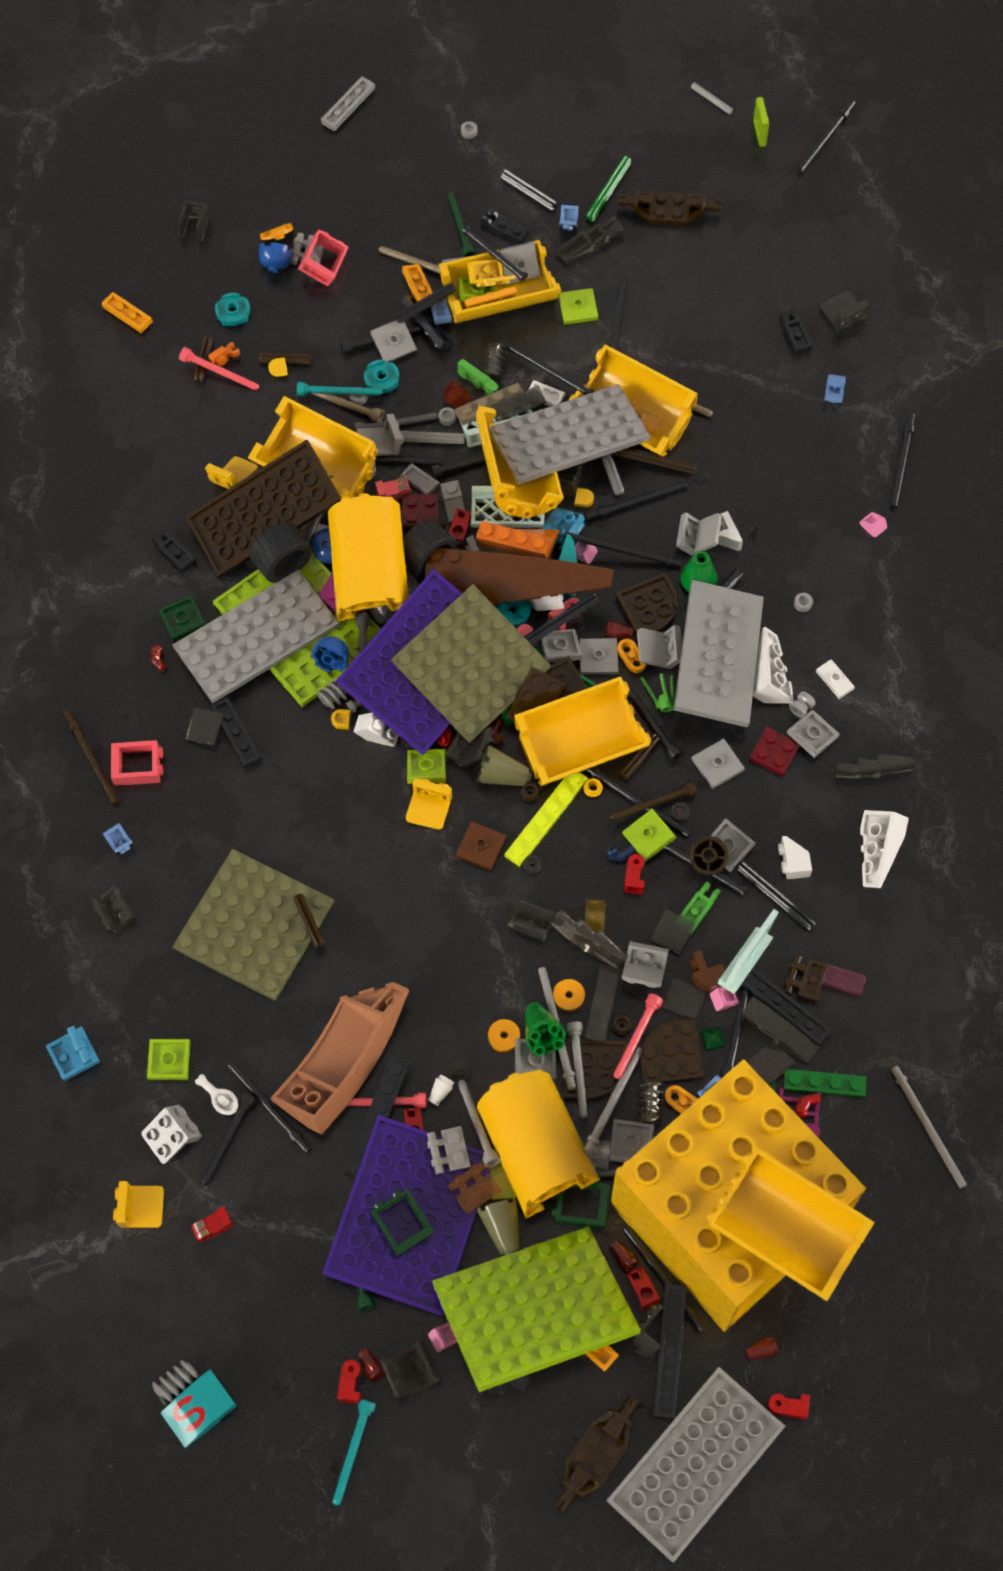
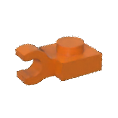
M231 342L225 348L221 346L209 354V361L221 367L229 361L228 357L239 356L240 351L238 348L232 351L235 346Z

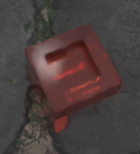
M451 380L442 393L444 399L457 408L468 404L472 398L469 390Z

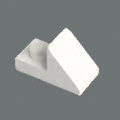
M728 511L721 513V531L719 532L717 544L736 551L741 550L743 540Z

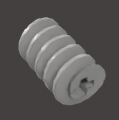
M338 678L334 679V684L330 682L328 688L323 687L322 692H317L321 702L332 709L335 708L334 702L338 705L341 704L339 698L347 700L345 695L347 692L335 683Z
M180 1360L181 1368L174 1365V1374L169 1371L166 1372L168 1379L160 1376V1385L155 1382L152 1383L155 1393L165 1406H167L165 1399L172 1402V1394L179 1396V1388L185 1390L187 1389L186 1383L190 1385L194 1383L193 1377L196 1379L200 1378L189 1362L186 1363Z

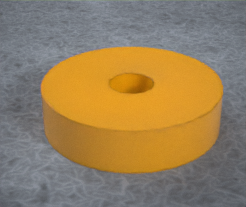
M572 979L560 981L553 991L555 1005L565 1012L578 1010L585 1000L583 986ZM567 993H571L573 996L571 998H567L565 995Z
M498 1020L491 1025L488 1031L490 1045L499 1052L514 1050L516 1038L520 1039V1030L511 1020ZM506 1033L508 1037L501 1038V1034Z

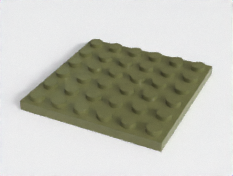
M474 584L391 659V662L468 743L512 704L532 666L543 672H546L551 667L543 656Z
M232 849L174 943L173 949L276 1001L311 942V937L293 897L300 893L304 895L318 928L333 905L334 899Z

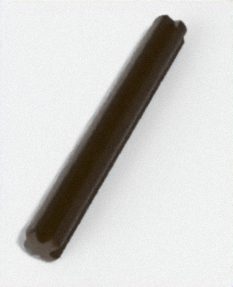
M629 447L611 453L689 474H694L696 471V464Z

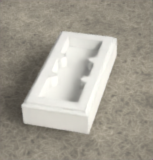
M533 380L526 392V397L551 407L562 403L565 398V392Z
M832 659L816 669V673L838 699L854 690L855 686Z

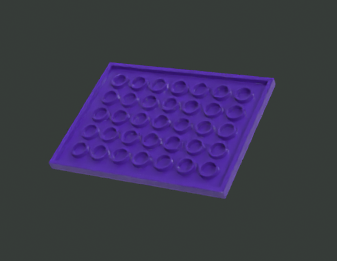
M434 569L335 682L422 756L450 723L391 662V659L462 595L457 588Z
M378 1115L322 1275L442 1316L444 1310L433 1287V1280L457 1272L490 1168L485 1167L482 1159L484 1151L466 1146L470 1168L450 1172L448 1164L443 1165L444 1173L436 1175L435 1167H432L431 1160H433L431 1150L427 1146V1133L429 1132ZM436 1135V1139H442L441 1136ZM444 1146L438 1147L440 1157H446ZM408 1189L432 1227L434 1234L397 1257L372 1217L371 1212L374 1210L373 1206L378 1202L384 1200L386 1203L392 1199L391 1195L396 1191ZM405 1199L380 1214L397 1245L423 1230Z

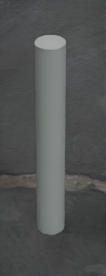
M695 82L692 84L691 89L729 115L733 112V108Z

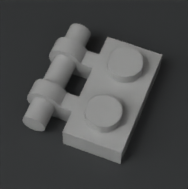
M303 233L297 234L293 243L294 250L291 264L296 265L298 261H302L305 253H301L300 250L305 248L306 252L314 235H309L308 240H304ZM316 243L309 258L321 265L325 248Z
M461 1126L441 1130L442 1139H436L435 1132L427 1133V1146L431 1150L433 1159L431 1164L432 1167H435L436 1175L444 1173L443 1165L448 1164L450 1172L470 1168ZM444 1146L446 1157L443 1158L440 1157L438 1148Z

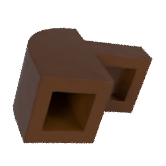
M702 951L693 952L690 963L693 971H696L692 973L691 977L694 985L705 992H712L716 988L722 987L718 984V981L725 972L723 964L707 968Z

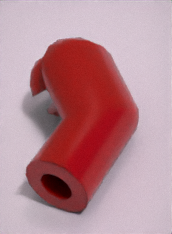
M449 727L437 739V743L442 747L449 745L451 741L452 731Z
M819 1093L803 1096L799 1099L795 1106V1111L799 1118H804L808 1115L807 1110L810 1105L821 1103Z

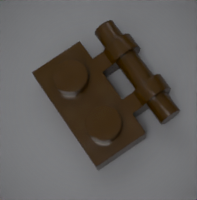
M795 955L793 962L789 966L790 973L784 983L786 986L784 992L791 995L793 988L799 989L797 997L817 1003L828 964L809 958L807 965L801 964L802 957ZM798 972L804 973L802 981L796 980Z

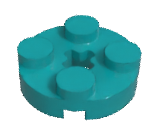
M238 293L223 295L221 300L215 304L218 320L224 326L246 323L250 315L249 301ZM231 307L236 309L235 311H229Z
M376 360L367 366V370L364 372V381L368 388H380L382 393H387L398 387L399 371L392 362ZM380 374H382V376L386 375L384 379H379Z
M529 600L513 603L510 601L502 602L499 605H495L499 612L515 628L525 624L531 615ZM510 607L517 608L515 610L516 613H512L511 611L508 612V610L510 609Z

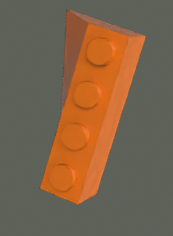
M481 521L476 539L479 547L507 554L550 559L560 530L512 529Z

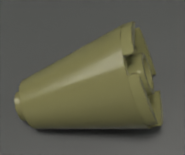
M488 746L481 762V770L478 773L477 782L524 786L525 783L529 784L532 773L529 772L527 766L496 748Z
M513 1197V1202L510 1203L508 1199L488 1204L485 1206L486 1210L483 1211L481 1207L476 1208L500 1254L508 1255L520 1249L517 1197Z

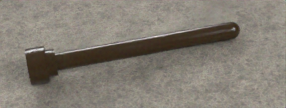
M692 781L683 783V786H680L678 790L610 814L609 819L615 821L681 796H687L688 798L695 796V785Z

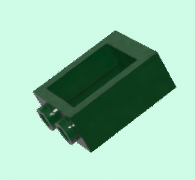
M593 1183L584 1188L586 1190L601 1191L598 1219L561 1215L564 1191L554 1195V1197H558L557 1205L553 1204L552 1217H556L555 1224L578 1227L589 1226V1228L605 1230L610 1184ZM577 1184L570 1187L581 1189Z
M408 1189L396 1191L391 1195L392 1199L386 1203L384 1200L378 1202L373 1206L374 1210L371 1212L372 1217L397 1257L434 1234L432 1227ZM405 1199L423 1230L397 1245L380 1214Z

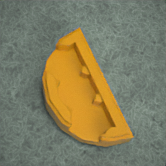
M287 223L260 233L261 240L273 238L279 240L284 238V234L293 230L292 224Z

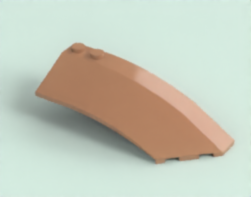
M392 982L385 984L386 987L375 990L370 988L358 992L359 995L348 997L345 995L339 997L340 1002L319 1039L297 1069L274 1093L271 1100L307 1128L323 1134L361 1088L381 1056L408 995V988Z

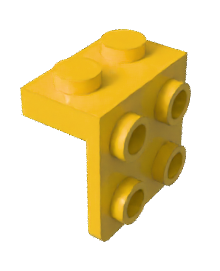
M496 259L467 262L470 284L476 283L477 287L510 283V279H515V275L503 276L502 264Z
M235 456L223 469L209 463L205 470L208 473V478L213 483L229 489L258 471L259 467L257 464Z
M415 778L413 782V796L407 811L406 821L441 830L453 797L452 788L444 783L435 784L431 783L428 779Z
M119 1181V1187L115 1189V1200H118L117 1208H114L113 1219L120 1228H160L163 1217L164 1188L162 1186H131L128 1181Z

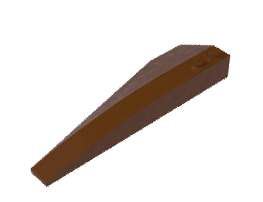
M436 548L427 557L425 578L434 569L462 594L474 584L493 605L509 601L513 603L540 599L543 596L554 597L564 593L575 594L577 591L584 590L588 592L611 588L614 574L613 569L573 562Z

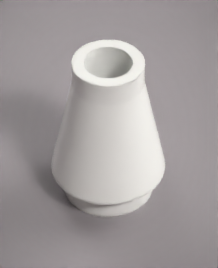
M440 1074L439 1078L435 1079L428 1101L438 1106L453 1089L454 1082Z

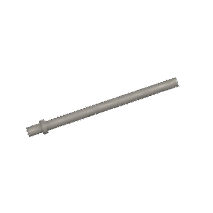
M541 967L538 971L548 1011L559 1021L545 967ZM564 1045L562 1049L558 1050L564 1071L563 1079L566 1080L568 1090L576 1089L575 1073L571 1069L566 1046Z
M640 1047L635 1048L592 1134L587 1137V1144L583 1150L585 1154L590 1155L593 1148L598 1145L599 1137L641 1056L642 1049Z
M898 1066L893 1067L891 1071L896 1078V1084L901 1086L960 1189L967 1185L906 1081L908 1078L902 1074Z

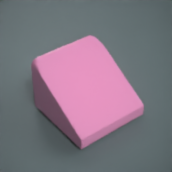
M874 512L859 522L873 537L878 536L887 529L885 517Z
M577 542L575 545L577 559L590 564L598 552L596 547Z
M724 987L716 988L710 993L716 1011L739 1005L736 993L733 994Z
M449 1322L434 1328L428 1333L437 1353L457 1343Z

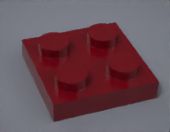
M439 494L403 495L402 523H420L430 519L439 523Z
M766 727L749 760L784 776L800 745L794 739Z

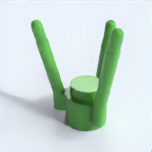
M660 673L663 694L659 696V700H657L645 678L641 677V681L654 701L656 709H660L661 712L674 710V676H670V696L667 692L664 676Z

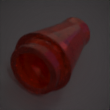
M614 620L607 622L605 636H609V638H632L633 627Z
M619 1240L610 1245L609 1249L622 1270L624 1269L626 1272H629L639 1263L637 1255Z
M765 1336L752 1346L746 1348L750 1361L772 1357L779 1352L773 1336Z
M368 1348L361 1350L357 1354L365 1376L371 1382L380 1379L385 1374L384 1365Z

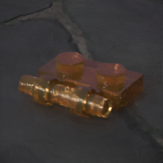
M483 1162L476 1166L473 1164L467 1172L461 1176H455L453 1181L447 1184L451 1191L456 1188L460 1189L461 1193L455 1198L466 1215L502 1191L491 1174L484 1178L480 1174V1172L486 1169ZM474 1177L477 1182L467 1188L465 1182Z

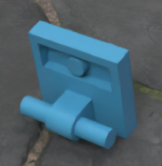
M555 508L544 522V528L539 529L560 530L556 543L560 544L558 549L562 552L565 542L563 538L565 531L579 534L585 526L583 523L585 518L583 514Z
M74 1026L67 1029L68 1034L45 1045L63 1081L100 1063L82 1026L77 1029Z

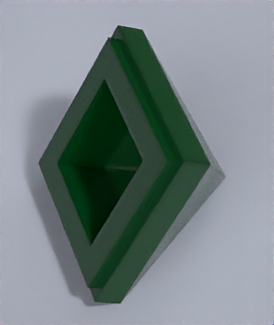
M721 1027L701 1031L706 1050L725 1046Z

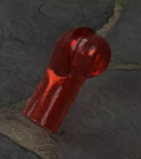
M153 645L150 649V662L160 672H163L167 668V664L160 659L163 647L161 645Z
M496 718L488 730L492 743L496 745L504 741V736L500 733L504 721L500 718Z

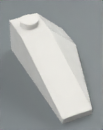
M766 627L762 628L758 645L753 697L763 703L790 704L793 701L791 681L786 679L785 673L788 671L780 658L783 654L778 636Z
M864 810L860 834L863 836L861 852L864 853V862L862 864L864 887L881 888L904 840L908 817L890 811Z

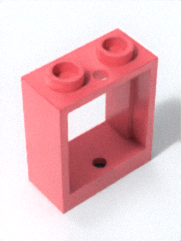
M318 229L312 237L298 269L324 285L329 286L337 274L348 246L342 241L331 237L327 232ZM316 243L337 255L331 270L309 258Z
M157 740L111 743V779L114 786L160 783V776H163V765L160 764V758H163V748L159 747ZM152 751V771L122 773V753Z

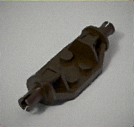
M636 189L634 196L619 194L618 206H633L635 213L641 215L651 224L685 226L699 217L703 218V212L721 211V201L706 200L705 193H702L701 196L690 193L639 192V189ZM640 203L650 204V209L647 210L639 205ZM699 206V210L689 213V207Z
M627 1396L618 1411L609 1408L607 1410L608 1413L592 1422L566 1459L564 1476L559 1481L565 1489L553 1504L558 1509L562 1502H565L560 1508L561 1512H566L575 1497L584 1500L586 1495L602 1487L626 1452L630 1429L634 1427L629 1417L640 1404L635 1399L631 1406H629L633 1400L632 1396ZM588 1481H590V1482L581 1490V1488H582Z

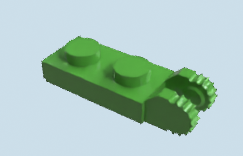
M464 359L458 362L459 375L463 379L471 381L476 388L483 389L486 396L498 391V384L490 379V377Z
M706 882L699 892L697 891L675 922L676 925L691 935L721 892L717 888L710 898L704 896L710 888L711 884L709 882Z

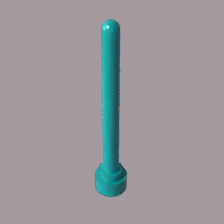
M297 382V396H305L309 393L382 394L380 388L309 386L305 382Z
M360 1399L357 1407L359 1408L358 1413L360 1415L333 1497V1504L336 1506L341 1504L367 1418L371 1416V1413H374L376 1407L375 1403Z

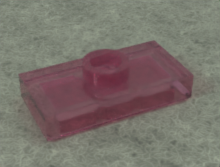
M828 964L822 985L861 996L867 976Z

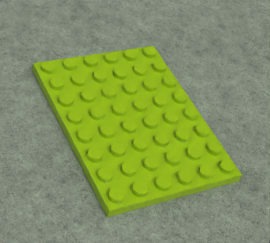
M313 553L308 563L300 570L319 596L331 575L330 571L321 561L314 557ZM258 569L213 600V605L223 615L272 586L275 582L268 581ZM326 606L332 613L334 618L337 620L336 613L333 612L328 606ZM356 618L346 622L337 620L339 627L323 636L337 637L348 646L349 659L343 671L332 670V672H327L315 665L316 661L310 656L318 640L269 669L301 707L318 696L317 692H322L323 687L328 688L330 682L334 684V679L339 678L359 655V628L356 625ZM372 619L371 624L367 628V645L381 630Z
M589 1226L433 1280V1287L479 1392L640 1334V1328Z

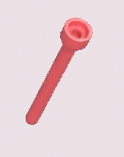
M184 347L180 353L179 360L185 363L194 362L253 390L259 389L257 383L195 356L191 349Z
M649 994L645 1001L646 1010L614 1072L616 1079L622 1077L653 1012L660 1009L663 1003V999L656 994Z
M421 1092L418 1095H414V1097H397L394 1105H414V1107H420V1109H427V1093ZM352 1098L347 1106H371L373 1098Z

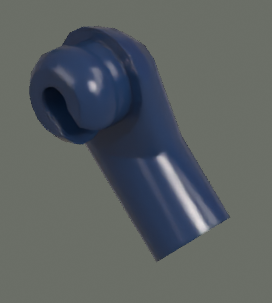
M629 845L624 850H617L614 846H610L607 849L609 859L624 862L636 853L633 845Z

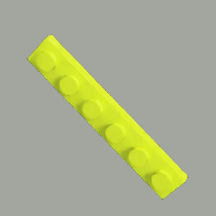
M580 772L565 777L506 851L505 857L521 867L583 788L588 777Z

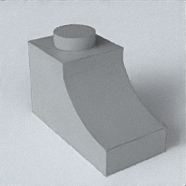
M458 480L440 484L441 497L449 525L452 524L457 508L465 510Z

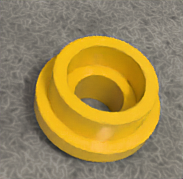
M594 778L587 780L583 787L584 793L589 797L599 796L603 790L602 783ZM596 787V790L591 791L589 788Z

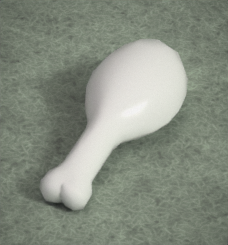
M200 1074L195 1083L202 1086L211 1095L212 1104L216 1111L224 1115L236 1113L239 1107L236 1096L227 1089L215 1088L207 1081L205 1075Z

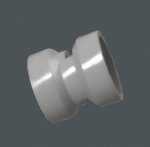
M802 691L797 696V700L789 704V708L793 714L802 718L807 714V710L812 709L816 703L810 694Z

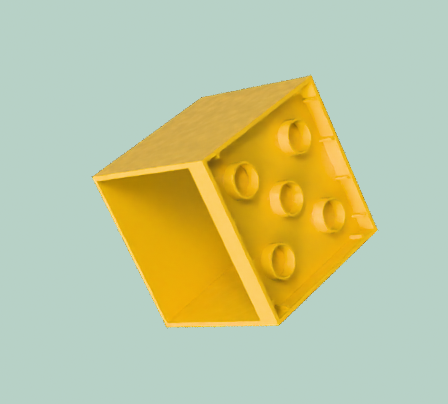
M744 1059L630 1160L625 1161L622 1167L616 1169L611 1207L632 1228L682 1286H687L688 1293L723 1332L730 1328L786 1276L772 1265L708 1225L710 1221L707 1218L712 1209L718 1210L721 1205L718 1203L724 1192L729 1193L733 1187L730 1184L736 1173L741 1174L746 1164L743 1160L749 1150L754 1152L757 1147L851 1208L855 1207L866 1190L863 1184Z

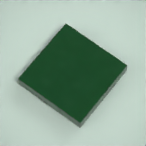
M192 595L158 609L173 642L190 635L206 625Z

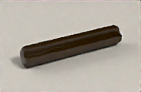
M204 336L198 357L206 361L209 359L208 355L210 354L213 342L212 337ZM196 364L193 376L194 382H203L206 371L205 367Z
M261 352L259 354V361L261 363H270L274 359L285 357L286 364H311V354Z
M651 734L650 746L638 750L620 771L619 775L621 778L628 780L660 742V738L657 735Z
M302 893L293 897L314 946L318 948L324 945V940Z

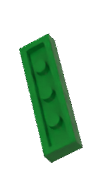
M785 1069L783 1088L784 1091L814 1094L820 1092V1094L865 1098L866 1076Z

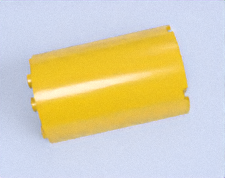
M540 240L533 241L540 276L527 279L524 282L495 284V292L503 288L515 286L517 297L464 309L465 302L460 301L458 280L459 277L469 278L467 262L495 258L487 252L439 264L442 284L445 286L453 283L456 287V292L446 297L454 323L457 324L558 299V294H561V288L559 283L556 284L551 272L546 269L544 257L547 256L545 246L541 245Z
M604 345L596 354L598 364L596 370H592L589 376L590 380L587 385L583 386L588 389L591 388L596 392L619 384L650 435V440L640 443V445L660 456H665L667 454L665 451H671L685 431L692 417L691 407L696 406L697 393L621 352ZM577 390L575 394L571 395L569 400L584 396V394Z
M284 396L275 410L280 417L278 423L264 446L259 443L255 444L248 459L264 467L308 439L329 477L333 475L331 480L341 498H353L363 494L364 486L374 473L372 469L378 453L375 443Z
M479 406L476 412V422L497 506L508 515L524 518L537 516L555 509L564 499L557 472L517 485L488 432V427L496 425V423H491L496 416V410Z
M366 493L360 494L359 497H344L328 510L337 620L356 618V611L384 605L391 611L398 610L409 598L400 504L393 500V497L370 496Z
M621 676L514 715L517 731L520 730L519 740L524 755L535 779L540 778V781H538L539 785L549 784L650 746L651 738L648 732L645 733L640 722L635 720L633 716L635 715L632 704H628L629 687L626 681L623 682Z
M543 1070L522 1074L513 1073L501 1083L492 1084L490 1090L478 1102L477 1111L495 1151L498 1152L503 1169L526 1219L545 1209L542 1204L543 1201L577 1184L581 1189H584L600 1180L589 1155L583 1152L585 1147L549 1073Z
M757 1147L754 1152L749 1150L743 1160L746 1164L741 1174L736 1173L730 1183L733 1187L729 1193L724 1192L718 1203L721 1205L718 1210L712 1209L707 1218L710 1221L708 1225L828 1301L841 1276L875 1222Z

